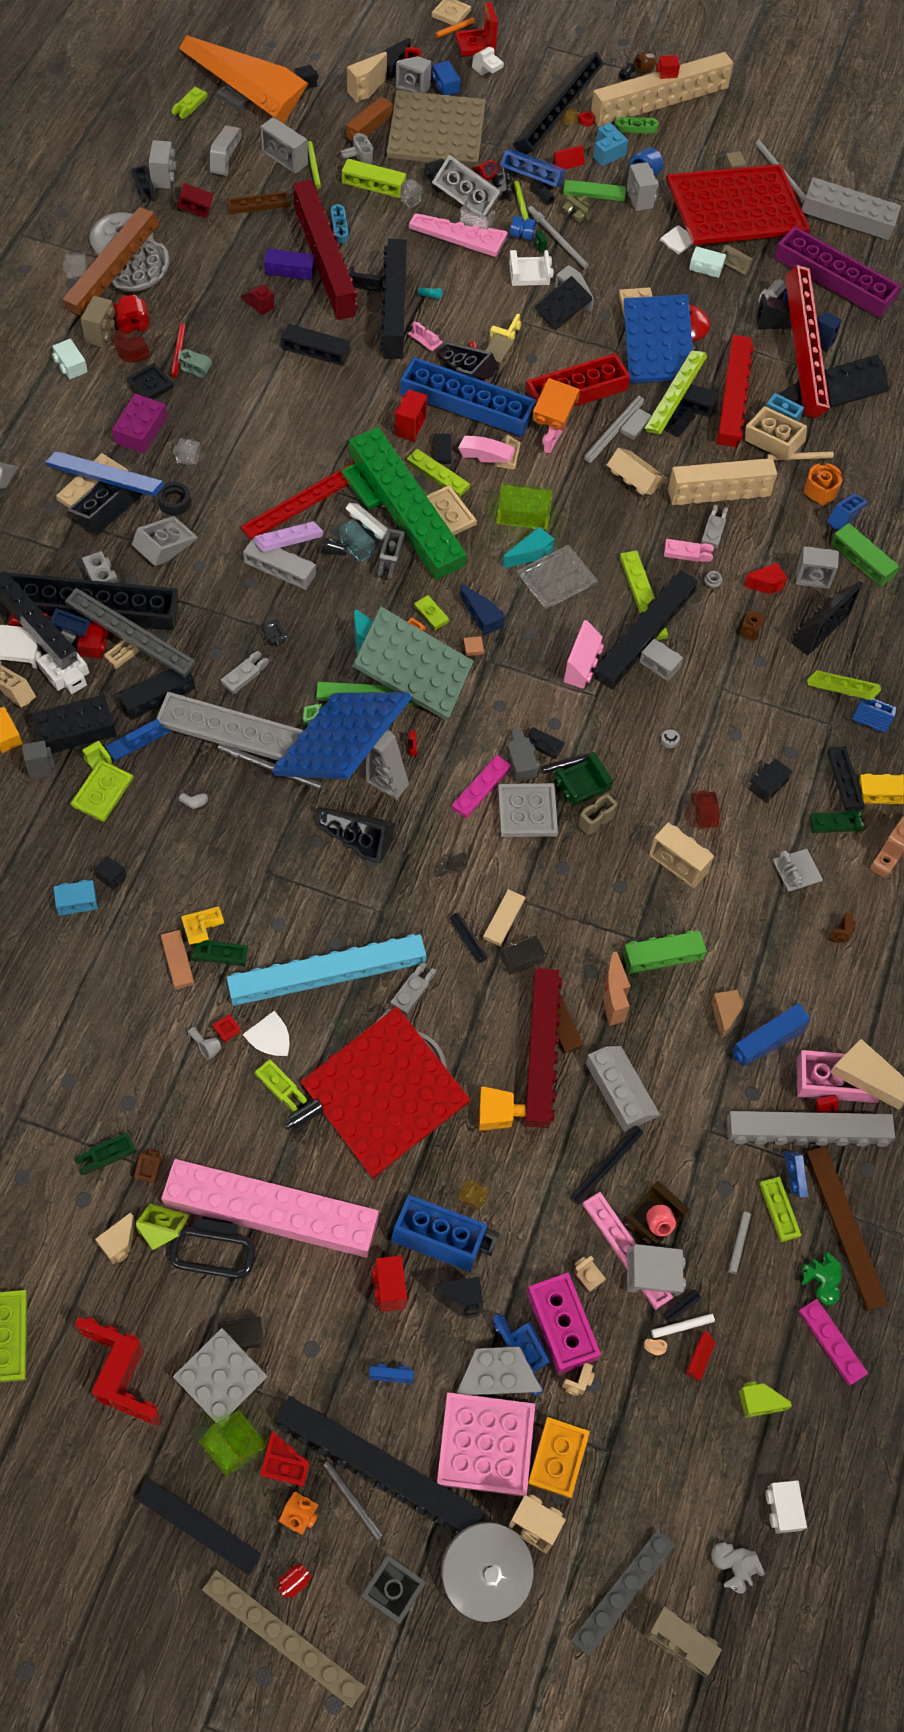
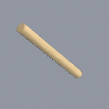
M833 452L794 453L789 460L833 458L834 454ZM774 454L766 455V459L773 458V461L784 460Z

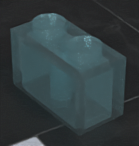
M354 519L339 527V540L343 544L348 545L347 549L360 563L374 555V540Z

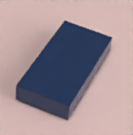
M55 609L51 618V622L58 630L81 638H85L91 624V620L59 609Z

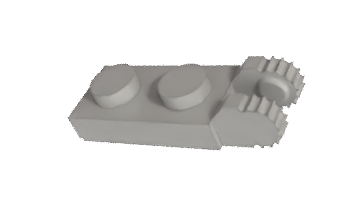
M714 504L701 544H712L714 548L718 549L728 508L725 507L723 509L722 517H717L715 514L717 513L718 505Z
M256 651L250 655L249 659L243 661L220 680L221 684L232 694H235L259 675L260 671L268 665L269 660L263 658L255 666L254 663L262 655L259 651Z
M424 962L411 974L390 1002L391 1006L394 1008L397 1006L405 1015H408L429 987L430 981L436 974L437 970L432 968L425 979L419 977L426 968L427 964Z

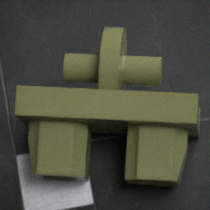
M570 194L566 196L567 202L562 206L564 213L569 215L574 210L575 213L572 216L577 223L584 219L588 221L591 218L588 215V208L590 207V204H588L589 198L585 195L582 197L578 196L576 199Z

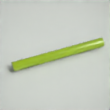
M308 141L307 149L314 184L317 189H320L321 183L313 143Z
M516 181L514 182V188L521 215L525 221L529 217L520 183Z

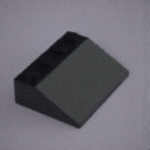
M859 581L837 592L833 597L830 596L823 607L819 606L812 618L809 616L801 628L798 627L794 631L792 644L809 656L851 614L863 582Z

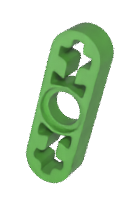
M618 117L615 121V128L622 133H656L659 122L655 118Z

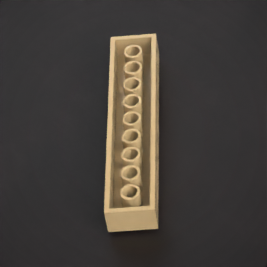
M722 52L680 65L678 78L660 79L659 73L654 72L596 89L593 92L591 112L595 116L594 121L600 127L607 123L615 122L618 117H633L727 89L734 63L726 52Z

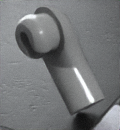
M182 793L179 801L192 809H196L207 803L208 796L202 793L190 797Z

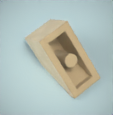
M131 1212L95 1239L112 1264L123 1261L131 1251L135 1219Z

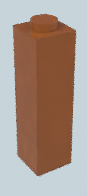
M383 97L378 98L346 124V137L353 141V136L357 133H363L366 136L370 135L392 117L393 103Z

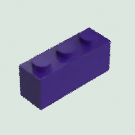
M267 248L264 260L265 274L312 280L315 270V255Z

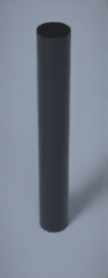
M588 754L542 766V773L545 774L555 771L557 768L562 769L582 763L588 759Z

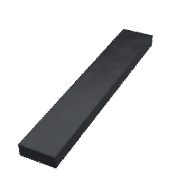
M149 1478L135 1497L137 1501L248 1576L262 1556L261 1553Z

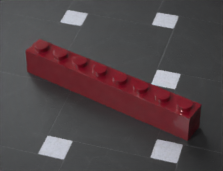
M535 968L524 1123L526 1127L549 1128L550 1123L554 1122L555 1110H552L551 1107L552 1102L556 1100V1090L552 1089L553 1083L557 1081V1071H554V1064L558 1062V1052H555V1045L559 1043V1033H556V1026L560 1025V1014H557V1007L560 1008L561 996L558 995V989L562 988V977H559V970Z

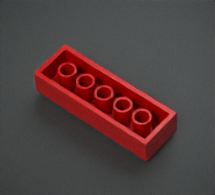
M614 353L526 380L525 395L536 399L538 402L548 378L580 389L579 400L573 406L575 407L627 391L630 375L617 354Z

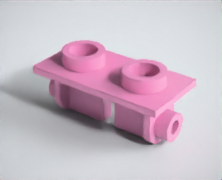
M414 321L411 327L413 330L408 335L430 351L435 350L443 343L438 335L426 330L420 322Z

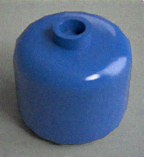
M651 147L641 150L630 160L629 169L630 165L648 162L650 168L653 169L654 177L659 175L663 169L661 154Z

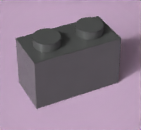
M45 740L23 744V756L30 780L53 776L52 768H55L51 748L46 747Z

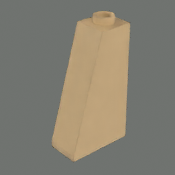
M862 1039L834 1065L830 1072L834 1076L899 1110L904 1105V1077Z

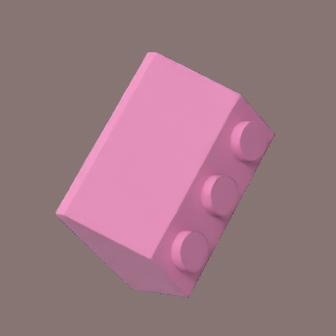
M586 620L582 624L567 661L564 677L565 683L583 689L586 683H590L593 676L591 670L592 668L595 669L599 660L597 655H601L604 645L601 644L603 637Z

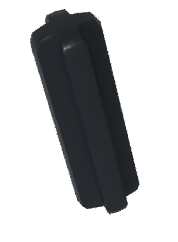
M696 1290L691 1291L663 1313L664 1318L671 1323L699 1302L701 1296Z

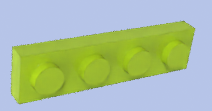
M416 449L406 460L407 464L444 488L450 485L459 498L470 488V483L419 449Z
M818 670L807 679L809 686L856 696L865 700H872L881 691L879 684Z

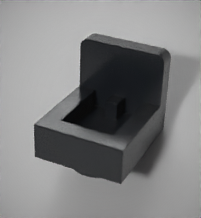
M279 618L261 625L269 646L273 644L279 646L285 643L288 635L284 633Z

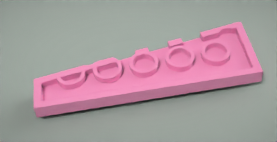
M416 213L409 223V229L494 257L498 255L508 235L507 231L492 228L485 230L480 229L477 225H473V227L465 226L462 222L454 224L450 223L447 219H439Z

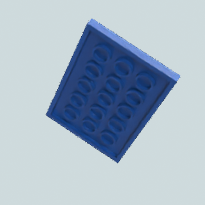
M688 294L624 298L629 383L673 381L689 353L693 351Z

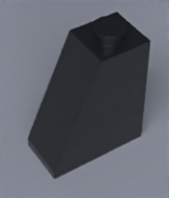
M762 294L756 315L758 330L792 329L789 302Z

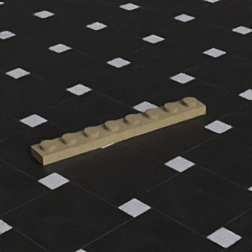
M216 1570L202 1591L352 1709L366 1687Z

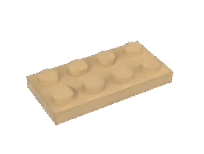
M103 453L93 461L128 471V469ZM78 475L56 495V498L59 502L70 508L99 481Z

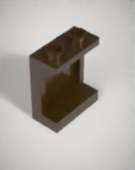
M659 1181L624 1216L622 1221L625 1223V1228L631 1233L635 1232L640 1237V1241L646 1246L657 1247L666 1237L656 1236L650 1231L646 1220V1214L649 1209L656 1205L668 1206L674 1215L676 1225L689 1211V1208Z

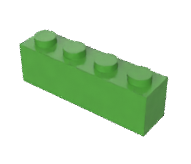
M848 523L834 534L831 545L877 585L882 587L895 577L899 568L896 562L891 560L881 549L877 548L852 525Z
M687 931L681 935L669 934L664 938H649L643 942H629L624 947L623 956L628 974L704 960L707 951L701 932Z

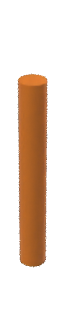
M474 18L435 32V36L440 38L475 23Z

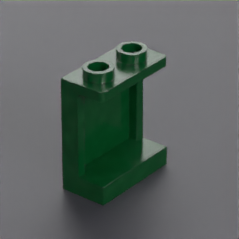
M595 752L588 754L586 761L561 771L560 768H557L554 776L556 786H560L564 799L569 801L572 807L610 791L613 783L611 776Z

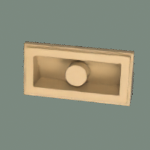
M506 435L500 442L514 447L515 452L509 462H495V466L514 470L521 442Z

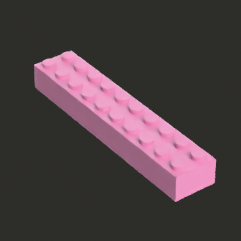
M174 1159L161 1198L163 1205L166 1207L368 1258L379 1218V1210Z

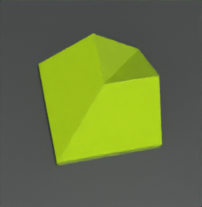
M149 1204L136 1223L138 1234L143 1236L152 1250L176 1238L187 1223L190 1214Z

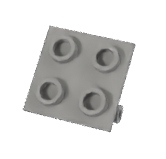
M808 849L791 854L783 851L780 853V857L773 859L788 892L823 881Z

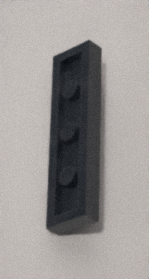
M846 746L828 748L827 755L844 810H863L865 805Z

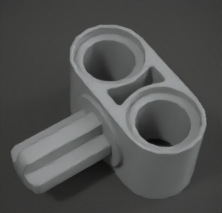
M357 133L353 136V147L342 150L341 155L343 159L356 156L360 162L371 164L373 162V147L365 134Z

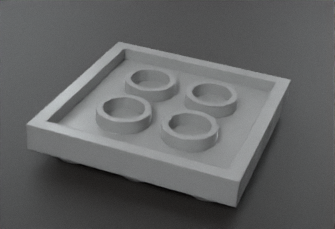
M554 783L498 784L501 837H544L558 835Z
M223 1328L173 1376L218 1425L268 1377Z

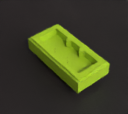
M428 595L414 603V608L434 631L449 623V618Z

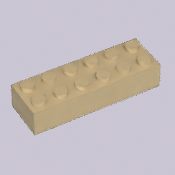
M773 458L673 467L668 486L671 504H698L702 502L771 496L777 471Z

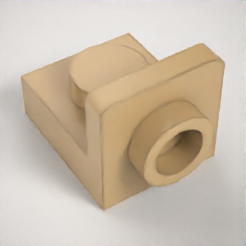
M592 1256L587 1259L583 1257L578 1260L573 1271L574 1276L588 1294L606 1280L593 1263L594 1258Z

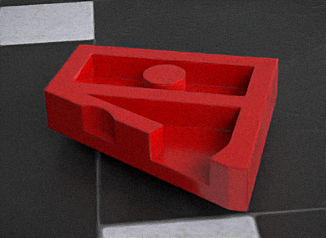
M271 1432L260 1477L304 1487L310 1463L300 1456L289 1444L285 1443L275 1432Z

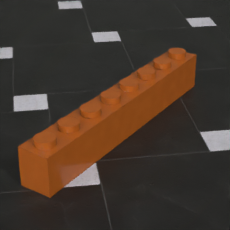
M142 207L137 209L62 299L68 311L82 316L93 296L100 297L159 226L154 212Z

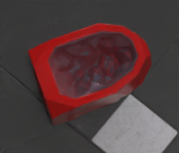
M489 160L474 166L472 170L485 180H488L496 175L498 166L495 161Z

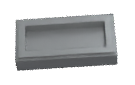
M638 408L621 427L620 433L634 440L645 428L652 415Z

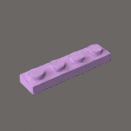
M313 521L255 536L254 543L265 552L320 538L323 535V530Z

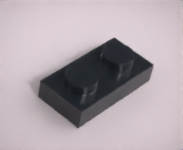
M534 727L531 728L526 738L529 737L530 744H534L535 750L555 760L565 745V742Z

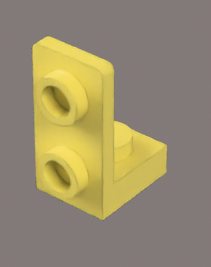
M516 314L508 330L492 326L490 339L499 334L514 340L516 330L519 331L522 324L520 314Z

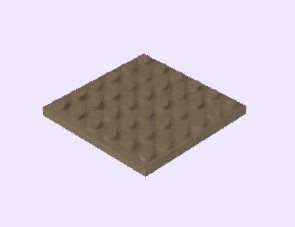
M396 90L387 158L432 162L441 158L445 161L448 155H452L466 166L474 167L478 165L486 99Z

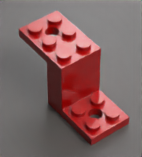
M78 1317L75 1327L81 1336L112 1348L91 1392L96 1401L158 1427L161 1416L158 1409L155 1408L156 1405L145 1400L143 1403L135 1400V1396L126 1393L144 1353L138 1337L130 1333H126L124 1336L117 1333L118 1329L110 1325L105 1327L97 1325L98 1321L93 1318L86 1317L83 1319Z

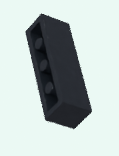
M287 324L281 336V348L344 366L350 353V341Z
M172 669L166 670L118 694L120 705L130 720L139 718L144 713L159 708L163 704L167 692L178 695L191 692L195 689L194 677L190 672L186 677H183Z

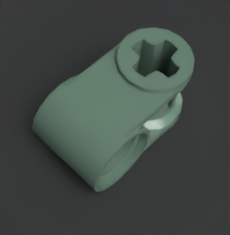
M188 349L182 350L179 353V359L181 360L180 369L200 378L206 376L212 365V360L208 356Z

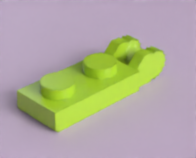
M194 87L182 100L173 106L172 114L177 115L180 112V118L184 119L208 97L207 92Z
M271 1059L254 1072L258 1079L281 1102H284L292 1112L297 1110L296 1105L288 1098L292 1093L300 1103L304 1104L307 1102V1099L297 1089V1086Z

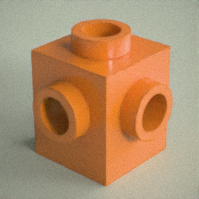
M294 1492L286 1503L279 1522L303 1535L307 1527L312 1528L318 1516L315 1512L318 1504Z

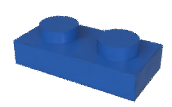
M375 1364V1367L370 1366L369 1380L413 1384L414 1370H410V1367L397 1366V1369L388 1368V1365Z

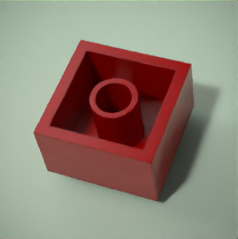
M408 389L406 395L402 396L400 407H397L394 413V417H396L394 428L396 429L395 436L415 442L426 420L427 395Z
M402 1255L376 1258V1266H372L373 1285L377 1284V1287H374L375 1305L380 1306V1312L406 1309L407 1294Z

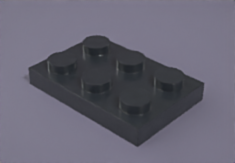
M571 276L535 306V310L556 331L593 299L577 280Z

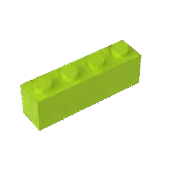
M347 158L342 169V183L401 198L406 187V173Z

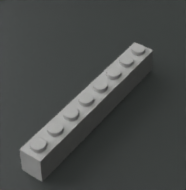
M730 1111L727 1116L728 1141H734L736 1144H744L746 1142L766 1144L767 1142H775L777 1145H784L791 1142L796 1145L816 1143V1145L823 1146L828 1143H836L837 1146H846L848 1144L867 1146L869 1144H876L879 1147H885L895 1139L893 1114Z

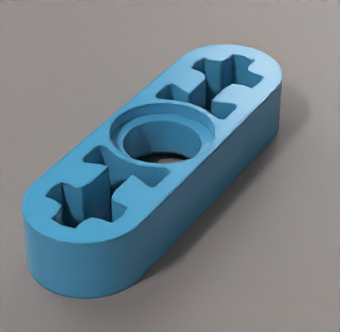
M336 204L331 207V221L335 233V241L345 243L348 241L345 208L342 205ZM341 222L343 225H336V223Z

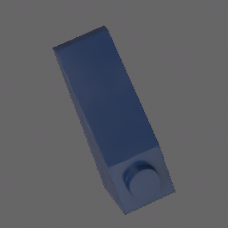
M461 585L459 596L484 636L502 629L505 620L503 611L499 610L496 604L467 586Z

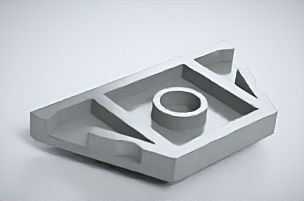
M521 1347L482 1348L475 1350L457 1394L542 1392V1387L539 1385Z

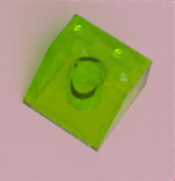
M240 1410L213 1424L198 1441L226 1477L243 1467L267 1445Z

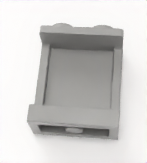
M638 1244L631 1246L627 1249V1292L636 1293L639 1290L672 1293V1296L676 1297L683 1293L686 1286V1280L683 1278V1269L685 1268L683 1250Z

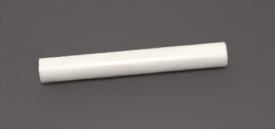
M708 1314L653 1329L651 1334L654 1339L713 1323L715 1319L713 1314Z

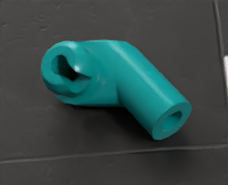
M419 288L418 294L419 296L438 300L442 297L443 291L441 288Z

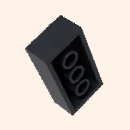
M105 694L31 713L39 741L45 740L46 747H50L52 753L116 736Z

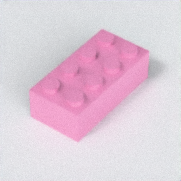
M801 1050L796 1059L797 1097L821 1098L836 1095L838 1100L868 1103H878L880 1099L830 1073L834 1065L845 1054Z

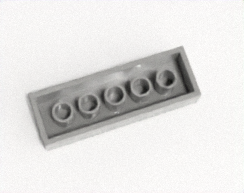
M813 177L802 211L803 213L889 240L901 205Z

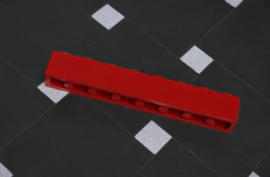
M732 336L716 443L718 445L736 447L738 441L742 439L743 431H740V428L743 429L744 418L742 416L745 415L746 406H743V404H746L748 394L745 391H748L749 381L747 379H749L751 369H748V367H751L752 357L750 355L753 354L754 345H751V337Z

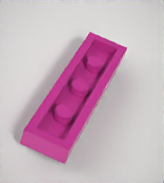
M496 755L452 804V810L467 819L510 771L512 765Z
M818 1299L798 1311L848 1386H851L868 1374Z

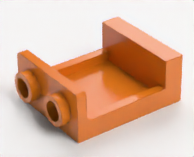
M548 378L533 410V420L539 424L551 426L555 430L564 431L574 404L579 400L580 389Z

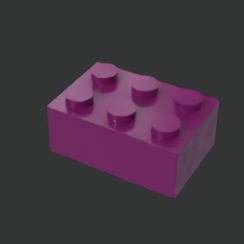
M135 393L112 428L114 443L145 454L167 419L166 404Z

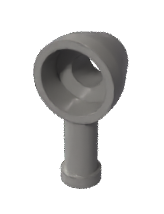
M196 1027L189 1029L188 1035L196 1041L205 1059H212L221 1050L220 1042L216 1038L204 1039Z

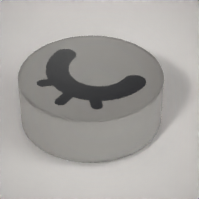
M666 730L662 733L661 743L664 747L675 748L679 744L680 736L676 731Z

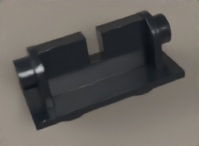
M503 168V173H498L495 176L496 187L502 191L499 199L504 200L509 197L510 201H512L511 194L513 189L510 184L512 180L510 174L506 173Z

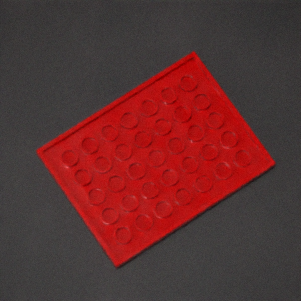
M781 164L667 174L666 176L667 184L692 245L786 236L794 226L808 234L810 232L808 222Z

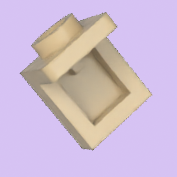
M584 1363L577 1383L565 1379L562 1387L566 1389L567 1393L574 1396L583 1395L586 1386H591L595 1375V1373L591 1372L593 1365Z

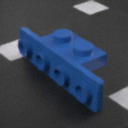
M156 719L105 747L112 759L116 761L173 730L162 728L160 721Z
M496 1314L493 1316L495 1321L494 1327L499 1334H502L505 1340L504 1346L521 1347L534 1375L536 1371L552 1362L531 1323H527L512 1332L503 1315ZM542 1388V1392H533V1394L541 1395L544 1393V1390Z

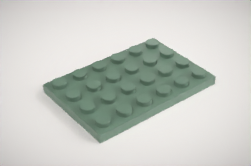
M380 607L352 667L396 692H408L412 697L411 701L447 721L474 661L385 608Z

